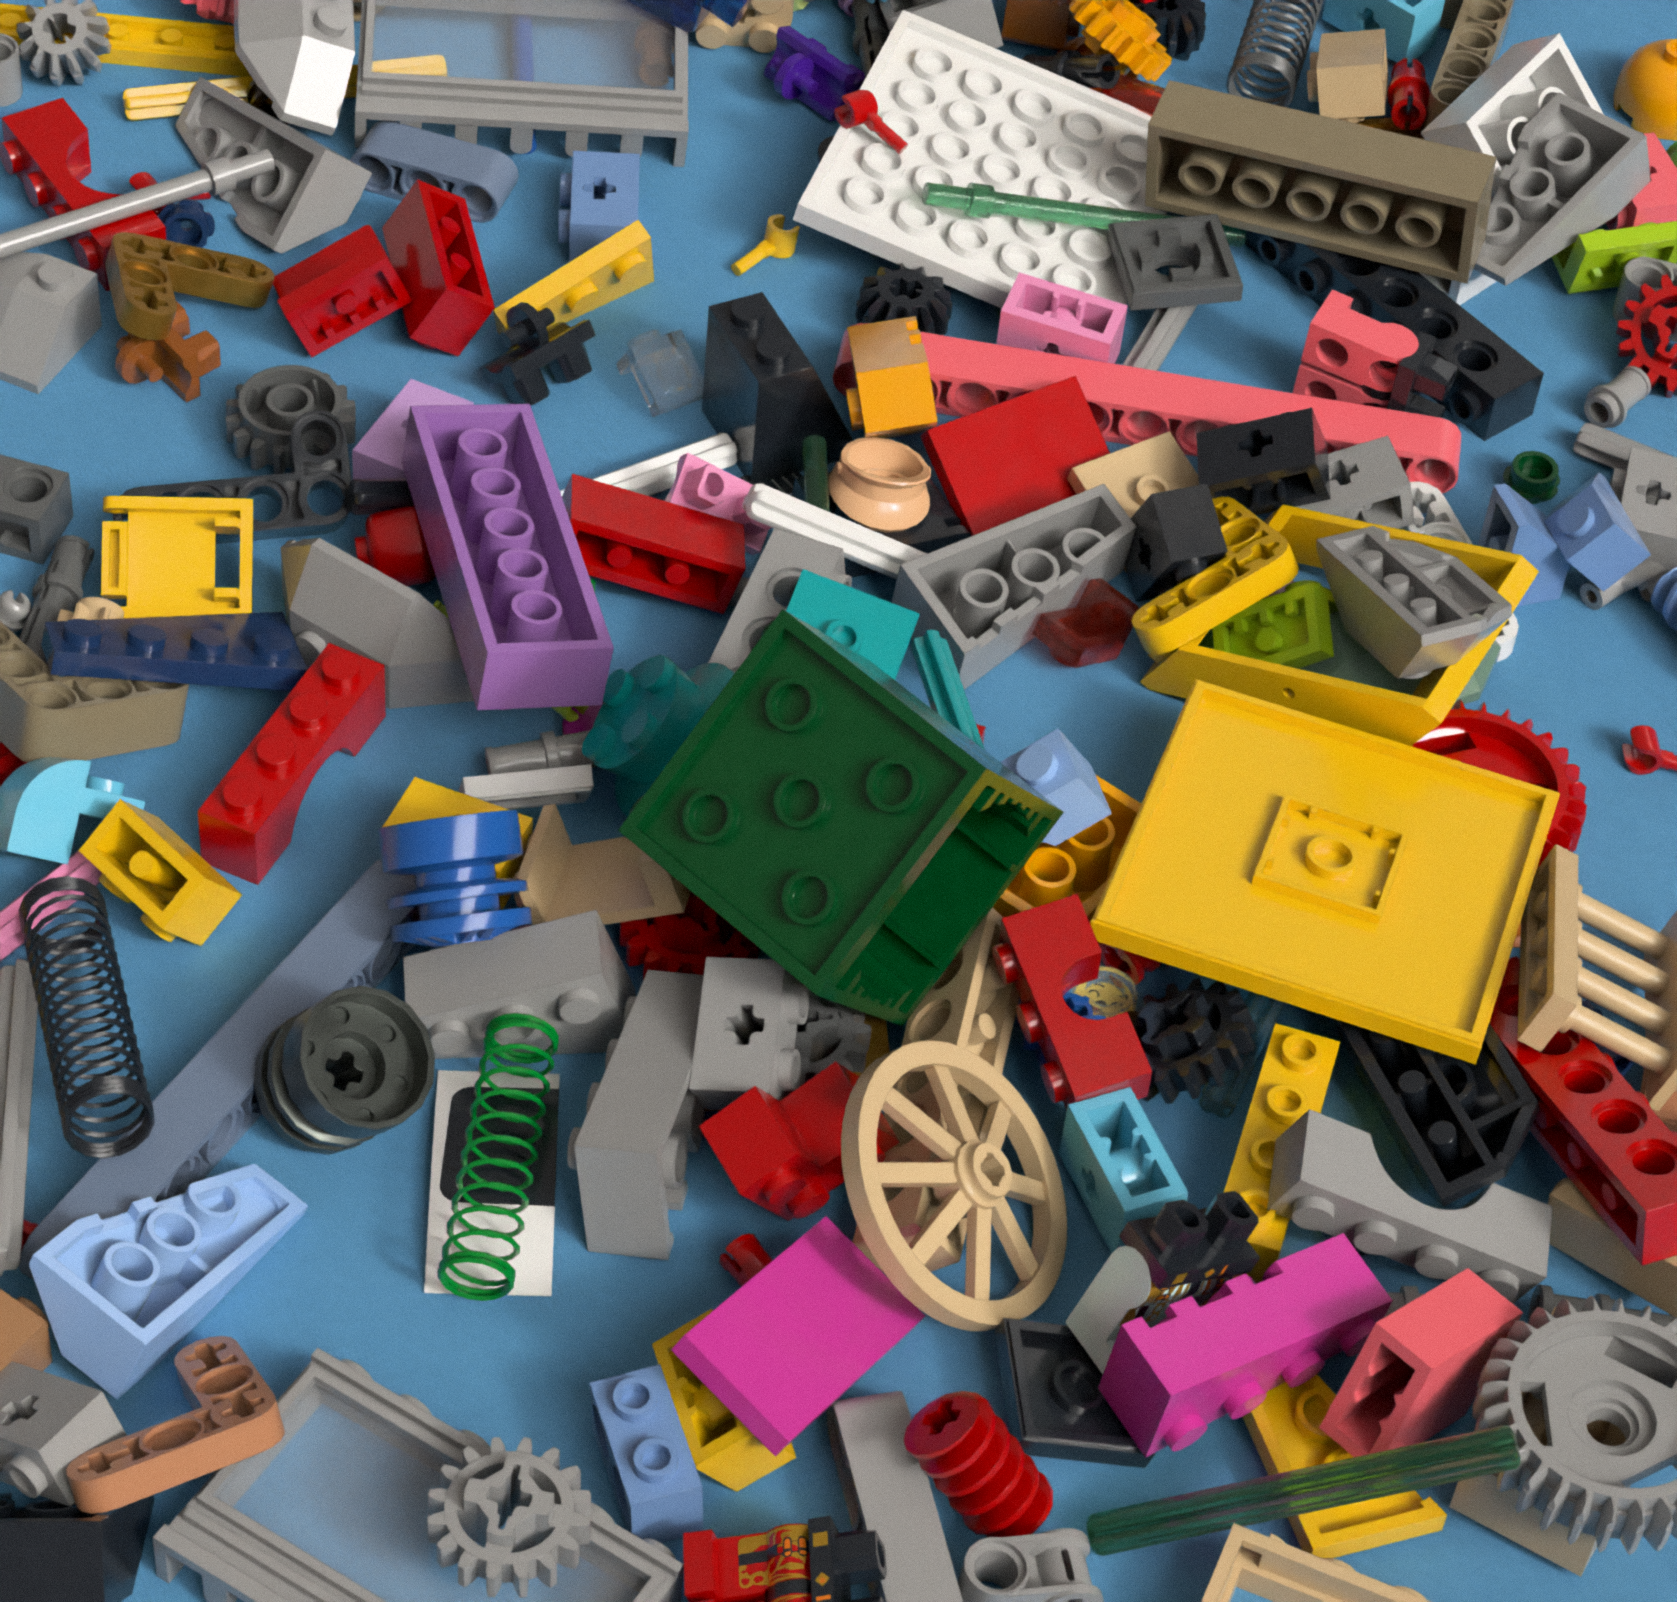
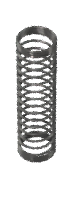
M1253 0V5L1226 84L1228 94L1242 97L1236 89V83L1243 93L1254 100L1265 103L1278 102L1274 105L1288 107L1293 100L1297 82L1303 69L1304 60L1306 59L1313 31L1316 27V21L1318 20L1324 0H1285L1296 4H1304L1307 7L1306 9H1301L1291 3L1270 0L1269 3H1266L1265 0ZM1277 6L1283 11L1294 14L1300 13L1304 18L1298 19L1288 13L1273 11L1270 7ZM1274 16L1281 21L1297 23L1300 28L1294 29L1285 23L1270 21L1267 17ZM1264 26H1271L1276 30L1286 33H1294L1297 38H1289L1282 33L1267 31ZM1261 36H1268L1276 41L1291 43L1294 48H1286L1279 43L1264 41ZM1258 46H1265L1270 50L1287 53L1290 58H1282L1275 53L1261 51L1258 49ZM1256 64L1264 70L1275 73L1280 72L1284 78L1262 76L1253 70L1250 65ZM1246 67L1251 74L1261 80L1272 83L1287 81L1288 85L1281 88L1259 86L1246 76L1242 68ZM1237 71L1245 82L1258 90L1268 93L1283 92L1285 90H1288V92L1278 98L1266 99L1255 96L1246 90L1239 81Z

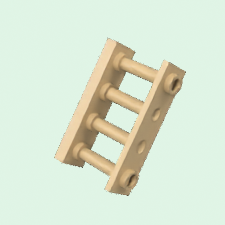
M1556 844L1536 870L1521 918L1517 1040L1542 1052L1557 1031L1565 1033L1570 1029L1646 1068V1098L1650 1107L1659 1111L1675 1091L1677 1092V911L1663 929L1658 932L1582 893L1583 887L1578 883L1579 855ZM1582 922L1644 953V961L1583 930ZM1582 959L1644 990L1645 999L1582 967ZM1580 996L1644 1028L1645 1037L1582 1006V998Z

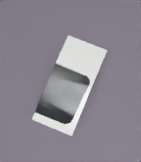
M438 1070L424 1293L454 1294L447 1290L439 1281L437 1270L440 1261L443 1259L442 1246L449 1238L446 1233L447 1222L454 1214L451 1210V1199L458 1191L456 1175L463 1167L461 1164V1152L467 1145L465 1129L472 1121L470 1118V1106L476 1099L474 1084L480 1077L479 1071ZM507 1072L495 1073L489 1076V1079L495 1085L505 1089H519L531 1094L540 1093L544 1089L543 1082L538 1078H524ZM560 1074L544 1075L550 1083V1091L540 1098L546 1106V1114L541 1119L535 1121L542 1129V1136L536 1142L531 1143L538 1152V1159L532 1165L526 1166L533 1175V1183L528 1188L521 1190L529 1198V1206L524 1211L516 1213L524 1221L525 1229L519 1235L512 1237L520 1246V1254L514 1259L507 1261L516 1270L514 1288L508 1294L512 1296L552 1297ZM485 1081L481 1085V1095L494 1090ZM502 1094L484 1099L490 1107L497 1111L515 1112L527 1117L534 1116L539 1112V1105L533 1100H518ZM479 1104L476 1117L478 1118L481 1115L490 1113ZM499 1117L485 1119L480 1122L486 1130L496 1135H510L523 1140L532 1138L535 1135V1128L528 1123H516ZM476 1127L472 1131V1140L486 1136ZM495 1140L475 1145L483 1154L492 1158H504L518 1163L525 1162L531 1158V1152L522 1145H508ZM470 1150L467 1157V1163L469 1164L475 1160L481 1159L477 1154ZM483 1164L471 1168L476 1175L487 1181L502 1182L512 1186L521 1185L526 1181V1174L517 1168H504L493 1164ZM467 1173L463 1177V1187L478 1183ZM481 1187L466 1192L471 1198L484 1205H494L507 1209L518 1208L522 1205V1198L511 1191H499L488 1187ZM463 1196L458 1201L459 1211L473 1206ZM476 1211L462 1215L470 1224L481 1229L508 1233L518 1228V1222L507 1215H498L485 1211ZM458 1220L454 1223V1235L469 1230ZM471 1235L457 1240L470 1250L486 1252L495 1256H506L513 1252V1246L501 1238ZM452 1244L449 1248V1255L461 1250ZM470 1262L453 1264L460 1271L472 1277L484 1280H501L506 1278L495 1268L483 1264ZM449 1268L446 1269L447 1275L460 1284L481 1289L500 1287L471 1283L456 1275Z

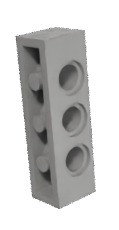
M774 528L708 663L723 664L735 673L760 640L764 628L778 616L782 609L787 610L785 606L789 605L802 569L851 587L852 578L845 573L843 548Z

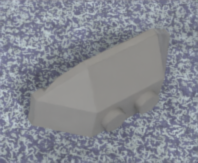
M234 0L235 52L257 86L273 101L271 107L280 121L332 136L337 127L355 55L353 0Z
M1375 526L1316 539L1317 553L1345 630L1397 679L1422 678L1429 675L1434 669L1456 664L1512 616L1511 603L1462 561L1450 554L1415 541L1390 539L1388 531Z
M321 538L303 539L297 542L290 540L281 547L282 591L286 619L307 666L310 667L328 643H331L385 665V707L388 709L474 701L450 620L420 593Z

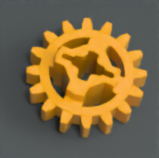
M1072 0L1069 4V10L1075 14V20L1085 26L1080 32L1086 38L1084 43L1096 55L1111 54L1115 56L1119 65L1113 66V68L1120 70L1122 75H1126L1132 70L1136 75L1140 73L1147 81L1152 80L1156 82L1171 65L1172 57L1166 53L1167 49L1156 41L1161 35L1155 29L1157 24L1128 0Z

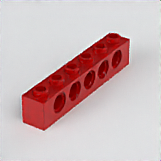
M1518 956L1509 958L1489 1023L1539 1103L1540 1110L1529 1131L1641 1266L1677 1256V1132L1670 1131L1653 1112L1644 1094L1632 1088L1618 1072L1612 1058L1607 1053L1601 1052L1591 1040L1570 1029L1565 1033L1557 1031L1542 1052L1517 1040L1520 959Z

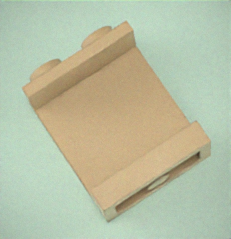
M556 804L543 806L534 832L528 837L527 851L519 872H516L513 877L527 881L528 891L514 893V898L519 908L531 907L532 925L597 910L604 925L684 913L691 892L626 837L572 845Z

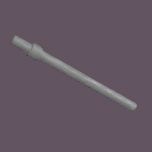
M268 149L233 160H228L223 156L202 163L201 170L1 233L0 259L205 192L215 196L234 190L236 182L274 171L275 163L273 156Z

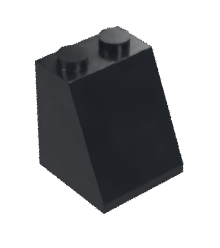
M763 292L708 307L702 412L717 434L726 433L730 436L732 442H735L738 450L736 453V464L747 481L752 485L792 473L838 462L841 451L853 439L814 367Z

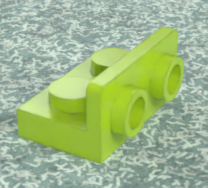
M1677 221L1657 224L1648 222L1636 227L1607 231L1597 229L1585 234H1579L1576 242L1552 256L1567 293L1619 287L1624 267L1628 261L1634 258L1650 257L1676 264Z
M1302 580L1293 582L1285 587V592L1261 599L1213 627L1214 649L1297 669L1334 657L1330 614L1338 611L1331 590L1323 587L1317 581Z

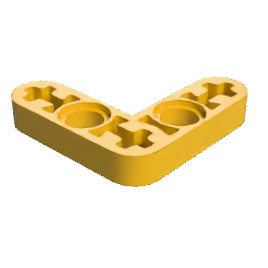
M1230 497L1213 498V504L1228 552L1217 563L1137 610L1133 615L1132 624L1144 651L1150 654H1163L1173 651L1292 581L1298 574L1299 566L1287 539L1235 499Z

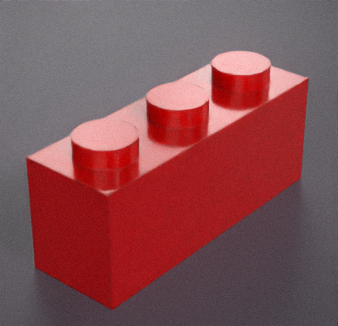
M417 179L384 224L382 230L390 261L412 299V302L402 307L409 338L425 348H437L459 356L495 309L465 198Z
M576 474L571 475L562 499L590 576L717 613H725L746 569L744 524Z

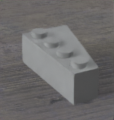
M1102 484L900 564L891 603L920 613L911 637L912 641L915 637L924 636L926 630L930 629L939 631L940 637L947 640L965 690L1120 574L1126 563L1136 525L1106 485Z
M656 970L647 971L637 996H629L627 999L623 1019L624 1028L619 1039L612 1038L608 1044L603 1078L601 1082H593L587 1098V1116L582 1128L574 1127L570 1134L567 1160L569 1168L577 1170L586 1242L589 1252L669 1260L674 1236L669 1228L668 1210L682 1211L688 1191L687 1180H684L688 1152L698 1153L703 1136L699 1125L704 1123L705 1106L689 1090L704 975Z

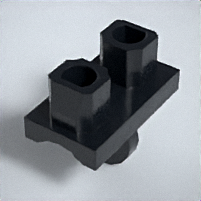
M521 302L508 309L506 314L508 329L500 333L501 342L505 347L510 348L516 344L518 346L479 367L486 383L502 382L513 404H530L532 406L547 398L550 394L540 370L544 365L549 364L557 384L569 383L592 371L584 342L593 338L596 334L590 320H583L572 327L564 322H558L547 328V326L555 321L553 312L547 307L537 311L530 304Z

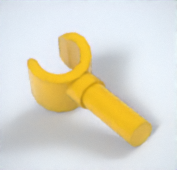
M782 214L770 216L767 221L764 240L756 245V248L731 265L733 273L740 276L769 256L775 258L791 257L795 252L800 226H795L790 230H783L785 216Z

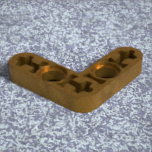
M128 232L117 233L113 236L105 263L119 325L127 332L148 340H162L169 336L177 310L174 292L257 308L267 303L275 276L266 265L250 258Z

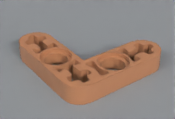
M227 1336L208 1337L187 1345L175 1356L174 1364L182 1391L193 1411L91 1449L70 1462L66 1468V1475L76 1507L81 1512L95 1514L121 1508L260 1454L274 1447L282 1440L285 1435V1429L276 1397L235 1339Z

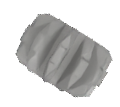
M44 0L46 6L42 9L27 4L25 12L30 22L18 23L16 32L19 38L24 40L19 44V54L22 60L31 61L30 69L33 75L40 78L49 73L52 83L60 87L67 74H71L74 81L82 85L84 81L82 70L86 67L101 73L102 64L97 55L108 54L111 51L109 39L104 37L110 30V27L105 17L96 16L98 9L92 0H85L78 4V0H62L60 3H56L55 0ZM64 33H72L73 38H72L71 40H70L67 36L64 37L65 40H66V43H64V44H56V43H55L54 40H55L57 37H58L61 41L64 40L63 37H62V34H64Z

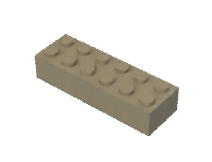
M1169 80L1148 123L1145 206L1185 216L1218 214L1222 225L1468 284L1486 238L1496 156Z

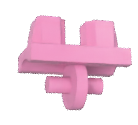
M690 453L680 456L674 483L664 501L744 524L745 551L752 555L761 552L768 530L772 528L750 519L742 508L743 499L748 495L752 484Z

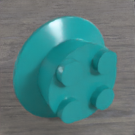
M659 654L640 662L628 673L623 669H617L608 676L603 705L598 712L593 728L583 742L582 754L593 761L596 766L616 774V800L619 808L625 815L629 816L633 804L641 796L645 795L735 674L731 669L720 663H705L684 672L670 658Z

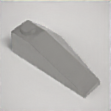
M1558 92L1523 127L1517 140L1518 149L1510 165H1505L1499 176L1500 186L1490 204L1486 238L1474 269L1506 286L1576 242L1579 234L1593 231L1614 218L1651 181L1646 135Z
M19 252L0 259V380L39 394L102 326L98 278L95 272L48 254Z

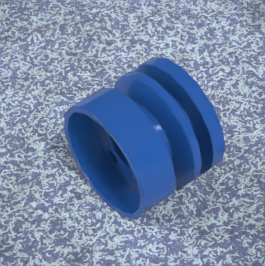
M507 810L450 816L377 829L383 873L414 875L416 889L388 898V909L419 907L420 921L390 926L392 943L408 942L431 946V948L492 940L494 937L507 931L533 924L531 907L500 910L499 896L528 891L526 880L496 878L495 864L523 855L518 811Z

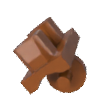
M176 301L177 310L169 336L162 340H148L131 333L121 337L116 344L119 353L115 360V368L117 373L128 383L137 384L147 379L150 382H157L162 379L187 403L201 396L199 377L221 366L220 345L207 330L187 339L182 338L190 334V323L185 309Z

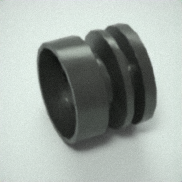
M365 986L351 987L331 993L310 1008L288 1019L267 1036L255 1061L254 1090L261 1113L278 1136L302 1151L330 1155L361 1145L377 1134L384 1133L403 1123L421 1108L433 1085L435 1053L426 1026L410 1005L386 990Z

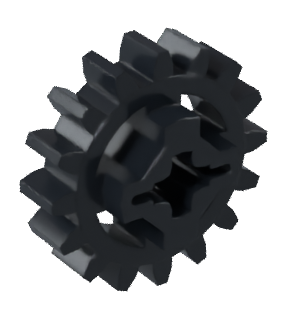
M1200 978L1193 979L1188 988L1183 991H1179L1177 986L1172 983L1167 985L1166 996L1157 999L1148 994L1143 997L1145 1006L1140 1012L1127 1011L1152 1069L1148 1095L1142 1098V1100L1147 1102L1159 1092L1166 1104H1172L1179 1092L1187 1091L1192 1099H1196L1200 1096L1201 1086L1208 1082L1220 1088L1224 1085L1222 1075L1226 1069L1241 1071L1244 1067L1239 1054L1251 1052L1255 1049L1251 1034L1256 1032L1257 1028L1240 992L1237 989L1228 992L1224 983L1220 981L1213 983L1207 990H1205Z

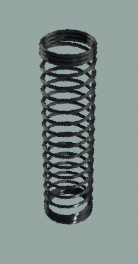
M70 876L50 878L34 886L24 896L19 908V920L32 975V984L35 990V999L38 1005V1014L40 1015L47 1057L49 1058L53 1086L55 1087L59 1115L61 1116L63 1135L72 1149L85 1156L96 1158L121 1156L136 1149L149 1137L155 1120L152 1100L147 1090V1079L144 1076V1068L140 1059V1050L137 1047V1036L134 1033L130 1007L127 1004V994L124 991V980L121 978V968L118 964V956L115 951L111 926L108 921L105 900L99 889L85 879ZM74 890L88 895L69 894L54 897L39 905L28 917L31 907L40 898L52 892ZM70 899L85 901L95 906L99 911L97 913L91 909L77 907L58 910L41 919L31 929L34 919L42 910L56 902ZM81 913L96 918L94 923L85 921L62 923L46 931L42 936L37 934L48 921L59 915ZM74 926L89 927L85 932L78 935L63 937L59 940L48 938L64 928ZM97 943L100 944V945H102V947H101L100 950H99V949H91V948H93ZM80 953L95 954L91 958L79 963H56L70 955ZM48 954L56 956L50 961L45 959ZM99 957L105 959L104 963H97L95 961ZM51 967L60 969L53 974L47 972ZM82 967L97 968L93 972L81 977H60V975L72 969ZM103 970L108 972L106 977L97 976ZM54 981L63 983L56 988L50 986ZM99 981L97 985L85 990H63L74 983ZM105 984L111 986L109 991L98 990L101 989ZM57 994L67 996L59 1002L54 1000ZM91 994L103 995L101 998L87 1004H66L77 997ZM108 998H111V999L114 1000L113 1004H111V1005H110V1004H101V1003H103L104 1001H106ZM60 1008L71 1010L62 1016L57 1014ZM95 1008L106 1009L88 1018H69L80 1011ZM111 1012L117 1014V1016L114 1019L103 1018ZM63 1022L74 1024L65 1030L60 1028ZM108 1023L106 1026L94 1031L73 1032L84 1025ZM114 1026L120 1028L119 1032L117 1033L105 1032L110 1030ZM56 1032L61 1034L58 1038L55 1036ZM67 1036L78 1038L69 1044L63 1042ZM93 1038H110L97 1045L76 1046L85 1040ZM117 1040L124 1042L121 1047L108 1046ZM59 1046L64 1048L61 1052L58 1051ZM70 1050L82 1052L73 1058L66 1056ZM103 1051L114 1052L100 1059L80 1060L89 1054ZM120 1054L127 1056L123 1062L111 1061ZM62 1060L67 1062L65 1066L61 1065ZM74 1064L86 1066L77 1072L69 1070ZM116 1066V1068L104 1073L84 1074L95 1068ZM123 1068L130 1071L126 1076L113 1075L120 1072ZM65 1074L70 1077L68 1080L64 1079ZM77 1078L90 1080L79 1087L73 1085ZM68 1089L74 1091L71 1095L67 1094ZM112 1093L123 1095L110 1102H86L99 1095ZM129 1097L136 1099V1102L126 1111L112 1117L94 1118L76 1112L80 1106L90 1109L105 1108L126 1101ZM141 1104L143 1105V1109L135 1121L129 1126L112 1132L98 1133L84 1130L71 1120L74 1117L77 1120L91 1123L113 1122L130 1115ZM141 1123L131 1135L116 1142L103 1144L87 1142L76 1136L71 1130L73 1129L85 1136L104 1138L121 1135L133 1130Z

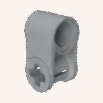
M1060 1528L1041 1534L980 1539L969 1547L958 1579L963 1602H1104L1102 1591L1097 1586L1092 1585L1086 1563V1558L1090 1553L1088 1537L1083 1531L1073 1528ZM981 1582H993L1003 1589H992Z

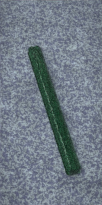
M1502 1425L1096 1512L1087 1518L1088 1540L1092 1550L1097 1555L1106 1556L1229 1530L1232 1528L1233 1523L1240 1526H1248L1513 1470L1519 1467L1521 1463L1519 1444L1516 1434L1511 1427Z

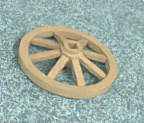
M931 1040L918 1041L902 1046L875 1060L861 1074L850 1093L845 1108L841 1134V1160L847 1196L860 1233L874 1259L891 1283L904 1297L928 1316L945 1325L967 1331H989L996 1329L1003 1318L1021 1320L1029 1316L1046 1301L1054 1289L1063 1266L1067 1245V1209L1060 1173L1049 1142L1032 1110L1014 1086L996 1068L978 1055L955 1044ZM915 1071L926 1073L950 1133L893 1088V1085L905 1073ZM955 1082L970 1091L988 1108L979 1139ZM881 1110L934 1152L937 1157L933 1162H878L876 1140ZM1006 1134L1018 1155L1025 1176L1012 1172L1010 1163L1001 1150ZM882 1187H932L935 1197L940 1203V1206L909 1245L893 1219ZM1005 1196L1032 1205L1033 1239L1031 1249ZM967 1218L965 1295L940 1281L924 1265L961 1219ZM991 1223L1020 1279L1015 1288L1001 1300H989Z

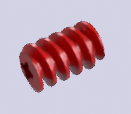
M958 1391L945 1394L923 1407L915 1414L906 1427L903 1441L907 1452L918 1459L922 1471L933 1478L937 1490L948 1497L951 1508L962 1515L966 1527L975 1534L986 1535L987 1537L1031 1535L1046 1520L1053 1507V1490L1048 1479L1038 1471L1033 1459L1024 1453L1020 1442L1009 1433L1004 1421L995 1415L988 1400L978 1393Z

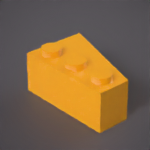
M916 316L847 327L856 388L846 389L852 431L863 429L865 438L878 437L889 439L924 433L936 427L938 421L929 365Z

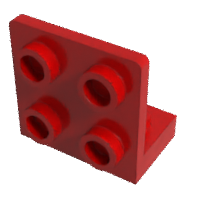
M370 225L359 228L274 276L273 286L280 298L277 301L311 358L412 302L410 295Z

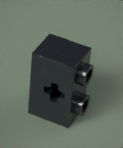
M1312 408L1285 412L1276 416L1227 425L1197 433L1199 485L1208 484L1212 499L1217 497L1233 498L1255 515L1276 511L1283 504L1297 507L1331 499L1327 443Z
M1208 484L1151 494L1130 518L1136 525V530L1125 567L1135 601L1140 602L1157 598L1217 563L1228 552Z

